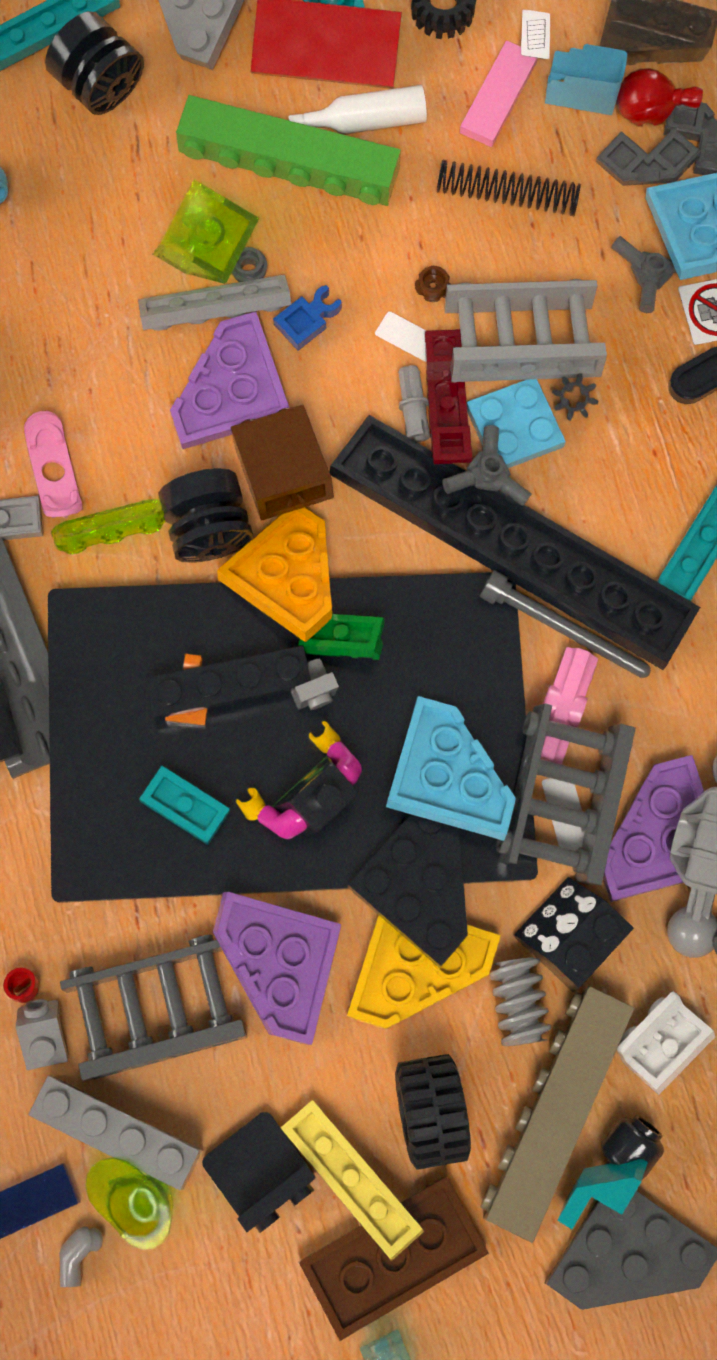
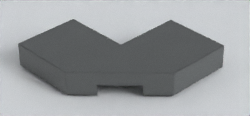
M701 102L698 108H691L683 104L676 106L671 115L665 120L663 135L667 136L674 128L686 139L698 141L697 148L701 151V154L695 161L693 173L709 175L717 173V120L714 118L715 113L707 103Z
M673 128L647 154L621 131L596 158V163L623 186L676 182L700 157L701 151Z

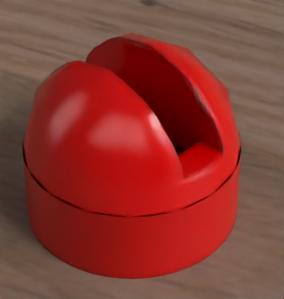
M20 967L11 970L6 975L3 988L6 995L13 1001L27 1003L38 994L39 981L36 975L29 969ZM31 983V986H29L18 996L15 994L17 992H20L23 988H25L27 985Z

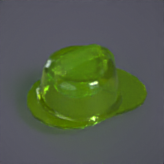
M115 1157L102 1159L91 1167L86 1176V1192L89 1201L97 1212L117 1230L123 1239L134 1247L153 1249L163 1243L170 1233L171 1217L173 1216V1198L167 1184L148 1174L144 1175L128 1161Z

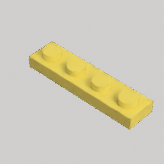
M313 1100L281 1127L286 1136L391 1261L424 1232L421 1226Z

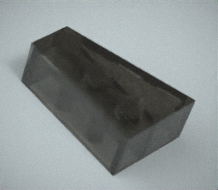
M608 0L596 46L627 52L626 65H635L641 62H657V64L702 62L713 44L717 29V11L680 0Z

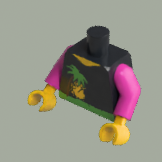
M323 721L322 724L325 727V731L322 735L315 737L311 732L309 733L310 740L322 753H327V756L273 806H267L255 788L247 789L252 798L251 800L241 802L237 799L236 803L247 820L258 819L262 825L281 838L292 839L295 836L299 838L314 834L358 795L359 792L353 785L361 775V764L349 749L340 742V736L326 721Z

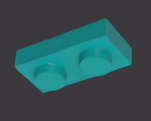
M163 766L160 767L139 798L142 804L209 845L230 813V808Z

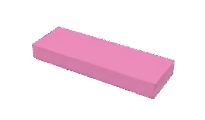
M506 40L460 126V134L493 147L538 58L521 55V46Z

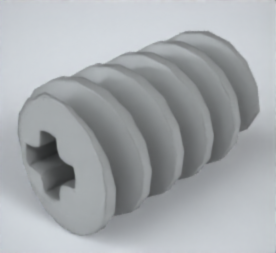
M521 958L493 964L500 966V968L490 973V979L503 982L502 985L493 989V996L505 998L506 1000L497 1005L495 1011L508 1015V1018L498 1023V1029L511 1031L510 1035L501 1039L502 1046L510 1047L548 1041L541 1038V1035L552 1029L551 1024L538 1022V1018L548 1013L549 1010L547 1007L535 1004V1001L546 996V993L532 987L533 984L542 980L543 976L530 972L531 967L540 963V958Z

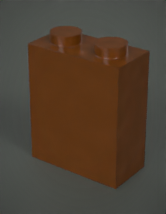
M304 405L283 408L276 413L257 419H247L240 424L230 427L234 447L261 521L334 498L332 478Z

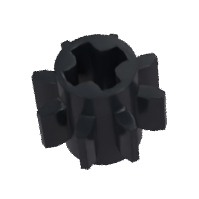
M581 373L577 376L576 382L571 383L563 376L562 382L565 386L562 391L552 390V394L561 399V403L554 407L555 411H560L565 407L568 410V421L573 419L574 412H581L585 418H588V412L585 408L588 404L598 405L599 402L594 398H590L589 392L596 388V384L593 383L585 387L582 384L583 375ZM575 387L581 388V395L585 396L586 400L585 402H578L576 408H571L570 401L565 398L566 392L572 393Z

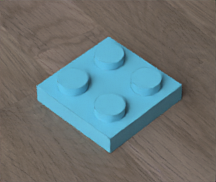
M537 379L524 380L467 402V413L482 446L484 427L494 425L499 428L498 454L502 456L507 468L565 446L566 441Z

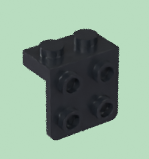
M267 1112L257 1115L208 1153L202 1161L204 1169L239 1216L237 1220L246 1232L256 1227L258 1232L261 1233L280 1218L276 1209L288 1200L295 1206L314 1191L310 1183L316 1179L315 1174L271 1114Z

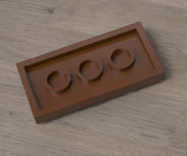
M447 1176L400 1202L424 1232L394 1260L391 1261L363 1226L360 1225L299 1261L339 1341L489 1254Z

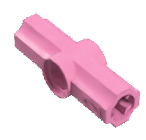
M566 647L553 686H549L543 704L552 705L549 720L578 728L588 699L585 696L598 658L590 652L580 648ZM545 736L540 759L562 764L569 742Z

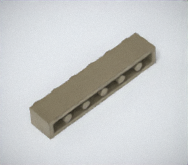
M590 986L585 988L582 994L574 993L566 1011V1015L572 1017L565 1032L560 1029L558 1030L549 1049V1052L555 1055L550 1068L547 1070L542 1067L533 1085L532 1091L538 1093L532 1108L527 1106L523 1108L515 1126V1129L521 1132L515 1147L507 1145L500 1159L498 1168L504 1171L497 1187L490 1184L480 1206V1208L486 1210L483 1219L533 1243L635 1009L634 1007Z

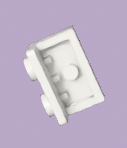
M672 991L666 998L661 997L652 1004L648 1011V1016L637 1027L633 1026L623 1034L617 1051L622 1062L653 1091L660 1095L716 1036L714 1030L685 1007L680 996Z

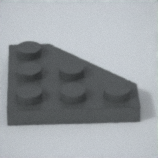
M636 1191L622 1215L597 1200L548 1276L545 1284L581 1310L700 1288L716 1262L717 1248Z

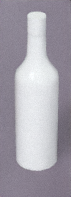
M422 85L340 96L323 110L289 115L288 120L312 127L332 128L340 134H350L425 123L427 121V110Z

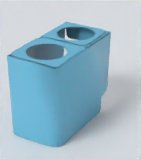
M585 44L581 50L570 48L569 52L555 51L550 76H548L545 104L612 115L625 72L627 52Z

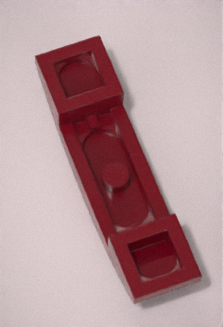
M460 329L425 331L427 399L429 402L428 413L433 464L471 463L472 446L470 426H468L465 382H451L450 371L453 348L462 347Z

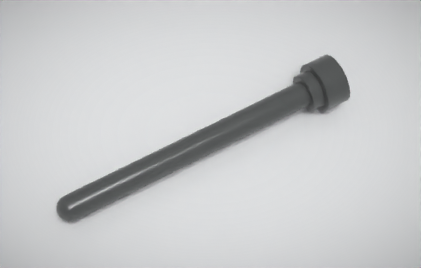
M495 569L490 574L479 595L482 599L491 604L495 601L499 604L506 602L640 678H646L650 675L651 668L647 663L512 588L513 584L507 581L508 577Z

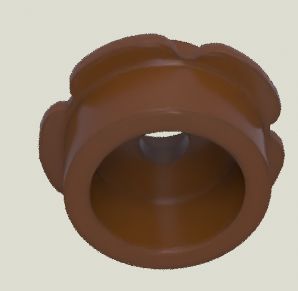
M439 266L426 267L419 273V279L415 281V290L418 295H423L426 301L438 302L440 298L446 297L447 285H451L449 283L450 277ZM436 283L437 286L432 288L430 284Z

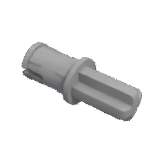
M415 365L405 366L398 371L402 395L399 409L403 411L406 436L415 442H422L430 438L426 407L429 405L427 398L423 397L418 367Z

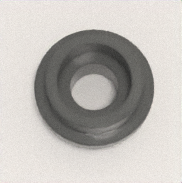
M242 248L231 259V273L238 282L264 278L267 273V260L255 248ZM247 264H251L256 267L254 270L245 271L242 269Z

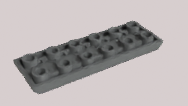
M0 539V679H3L23 751L22 755L5 761L7 769L14 779L50 764L48 650L3 539Z

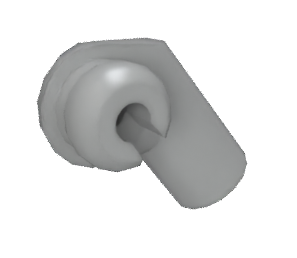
M86 1226L81 1227L61 1246L59 1253L60 1287L81 1286V1261L90 1251H98L103 1243V1236L99 1229H88Z

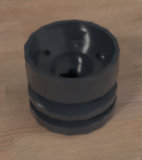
M87 11L75 16L55 35L47 50L45 65L46 70L67 90H72V95L93 115H102L116 108L134 90L142 75L144 57L123 37H118L117 32L98 13Z
M214 468L191 472L173 479L158 492L165 522L172 525L168 532L170 541L174 542L172 547L175 559L181 562L197 563L222 558L238 552L253 539L251 525L247 523V511L239 507L243 502V496L237 475L230 469Z

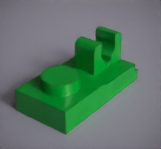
M332 614V619L307 642L300 639L298 645L304 647L305 654L351 656L352 658L367 657L379 660L383 648L381 634L385 621L383 617Z

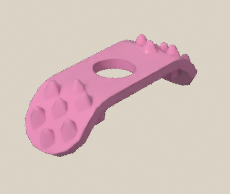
M40 411L32 414L24 424V434L42 509L46 516L52 518L63 516L68 518L69 515L77 514L83 510V506L77 489L61 420L55 413L49 411ZM52 462L60 464L65 471L64 476L58 481L47 480L42 474V469L46 464Z

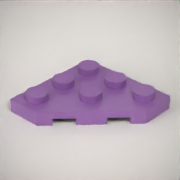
M256 311L219 323L213 334L214 338L205 354L202 353L180 398L177 397L170 409L182 450L232 435L230 427L240 424L247 419H257L276 413L283 408H289Z
M693 755L655 764L647 775L610 844L603 876L610 903L683 883L669 858L676 828L683 809L704 792Z
M223 892L213 934L269 1035L312 1045L341 924L235 893Z

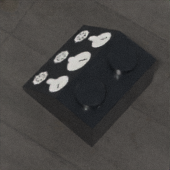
M567 877L513 936L536 958H540V962L574 992L584 984L634 927L604 899Z

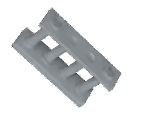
M573 279L570 281L459 283L447 285L444 310L445 313H459L462 347L453 348L450 368L451 382L559 379L563 376L566 378H577L579 373L583 375V378L601 377L607 358L606 344L591 343L589 341L585 309H592L597 290V280ZM570 309L575 344H553L548 310ZM511 311H533L537 345H515ZM475 312H496L499 346H477L474 322Z

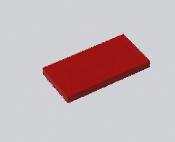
M257 0L250 72L251 74L394 89L402 12L295 0Z

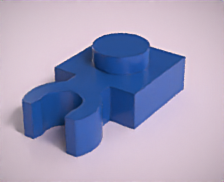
M327 285L317 289L312 302L308 303L301 296L273 318L274 326L297 351L326 329L324 317H334L342 309V301L340 299L331 305H326L322 302L323 299L329 296Z

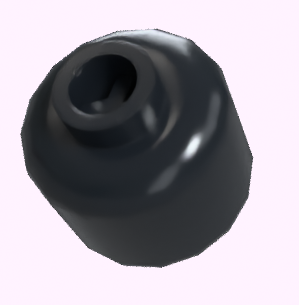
M638 1115L633 1119L621 1118L601 1144V1150L607 1158L605 1164L620 1165L637 1159H643L648 1162L643 1176L644 1179L664 1153V1147L660 1141L663 1135L651 1123Z

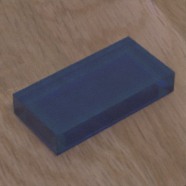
M65 1163L0 1192V1239L80 1203Z

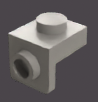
M320 659L307 663L311 681L299 685L291 691L298 710L307 706L310 707V710L325 706L333 701L331 696H334L339 686L333 672L327 674Z
M37 999L18 1008L15 1027L27 1070L68 1062V1050L59 1018L60 1006L58 1000L46 1001L44 999Z

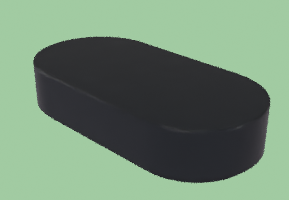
M717 347L707 350L674 370L668 383L669 393L674 400L682 404H694L717 391Z

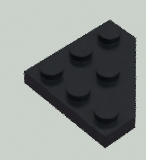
M410 814L351 880L347 888L437 967L441 968L468 936L459 828Z

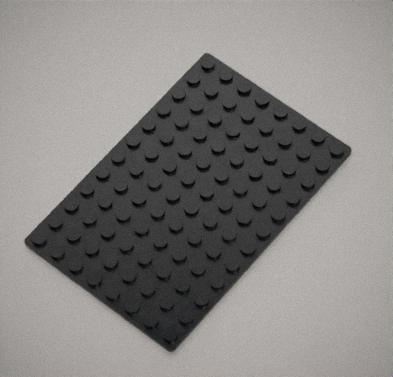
M492 572L329 578L332 614L384 618L385 624L381 634L383 648L380 659L305 654L307 663L320 659L326 673L333 672L339 687L336 694L331 696L333 699L331 703L314 710H310L309 706L298 710L291 691L208 708L206 725L202 726L165 721V718L154 720L145 678L182 671L185 654L201 656L203 658L202 666L298 647L300 638L223 583L52 589L48 593L51 896L53 900L57 903L219 896L223 895V892L240 895L349 889L347 887L351 880L410 816L409 813L388 808L386 804L418 696L457 707L465 719L464 725L474 740L478 739L493 762V769L504 786L508 785L514 795L527 735L523 733L526 710L518 609L506 602L499 604L495 601L491 604L479 597ZM507 579L508 582L513 584L512 588L516 590V584ZM323 721H326L340 736V742L349 749L361 764V775L353 785L359 792L358 795L314 834L299 838L295 836L292 839L281 838L262 825L258 819L247 820L236 803L237 799L241 802L251 800L252 798L247 789L255 788L265 804L273 806L327 756V753H322L310 740L309 733L311 732L315 737L322 735L325 731V727L322 724ZM161 766L230 808V813L209 845L140 802L139 798ZM528 814L523 838L536 841L534 815ZM459 828L464 884L531 881L538 875L537 858L519 853L517 864L500 863V853L496 850L498 839Z

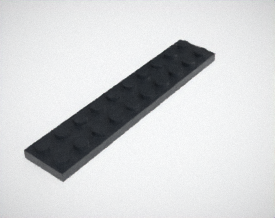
M370 415L330 466L329 472L332 477L487 568L495 569L504 574L511 582L661 670H664L701 608L531 508L520 505L500 490L496 492L469 486L447 494L443 487V479L466 471L455 464H433L431 450Z

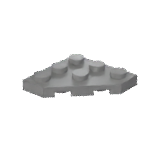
M159 0L175 49L181 59L213 70L244 0Z

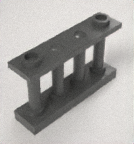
M544 703L535 706L533 711L528 712L523 726V733L527 735L515 787L514 796L516 800L508 832L504 841L497 840L496 850L500 853L499 862L517 864L520 853L571 866L573 871L576 872L574 881L578 883L602 885L636 727L617 724L608 727L607 731L600 734L549 720L552 709L550 704ZM545 736L598 749L599 754L602 755L599 770H595L592 773L540 759ZM540 775L590 788V793H593L590 809L583 812L533 799L532 794L536 776ZM528 814L581 827V831L585 833L582 848L573 851L523 838Z
M204 935L189 940L190 947L98 972H94L93 967L77 969L69 972L70 979L60 981L61 990L66 993L77 990L91 1050V1053L87 1054L89 1061L78 1064L83 1081L88 1082L247 1038L244 1022L242 1020L234 1021L233 1015H228L213 956L214 953L222 952L223 950L218 941L213 939V935ZM197 958L212 1020L208 1021L210 1028L194 1032L193 1027L187 1024L173 964ZM157 969L172 1031L168 1032L170 1039L153 1043L152 1037L147 1036L133 975ZM114 980L118 981L131 1042L128 1043L129 1050L113 1054L112 1048H107L93 988L95 985Z

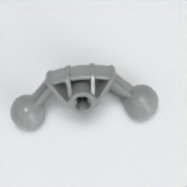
M717 755L713 761L712 772L716 783ZM717 787L707 789L683 809L676 828L669 858L682 882L691 887L687 906L676 911L668 923V939L678 953L690 958L703 957L713 951V939L717 936V919L711 913L715 894H717Z

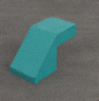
M637 1159L620 1165L610 1163L584 1168L566 1198L557 1221L573 1229L591 1197L622 1215L642 1182L648 1162L643 1159Z

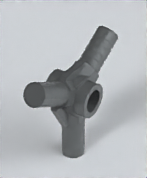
M619 236L611 248L632 264L631 269L638 284L642 287L639 309L643 313H652L655 309L657 289L659 290L672 277L673 273H677L672 260L665 258L659 253H641L623 237Z
M494 425L484 427L483 450L469 464L467 471L445 478L442 482L447 494L469 486L496 492L501 490L522 506L525 505L532 493L509 477L511 474L502 456L498 454L499 428Z

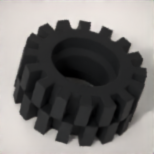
M412 0L411 16L413 20H416V26L419 30L425 26L424 34L430 36L432 31H435L436 38L442 39V34L447 33L448 39L454 38L455 30L461 35L465 32V26L470 27L472 18H474L476 0H455L457 5L446 10L434 7L430 0Z

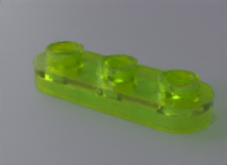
M148 499L62 522L52 529L51 535L57 550L63 551L66 554H77L89 546L100 543L115 544L126 536L138 533H155L162 528L165 519L160 500Z

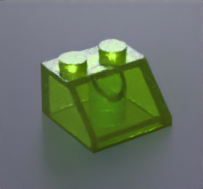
M194 179L185 191L152 255L185 274L225 284L259 218Z

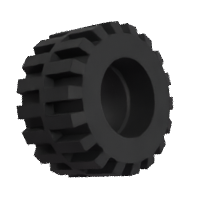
M444 1054L399 1062L395 1072L396 1091L406 1148L413 1166L416 1170L468 1161L471 1151L468 1114L459 1072L451 1056Z

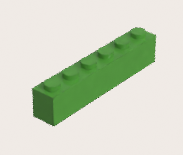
M188 95L176 130L178 150L189 158L196 160L204 158L219 162L226 168L235 169L238 167L254 171L257 175L265 178L277 177L285 179L299 187L312 186L323 189L334 196L346 195L358 198L369 205H389L400 169L401 149Z

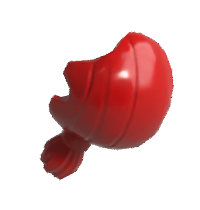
M650 68L638 69L631 72L622 81L616 104L621 115L634 125L643 127V124L650 123L657 126L662 124L671 115L676 106L683 104L691 108L700 107L703 89L699 87L676 89L674 83L663 73Z

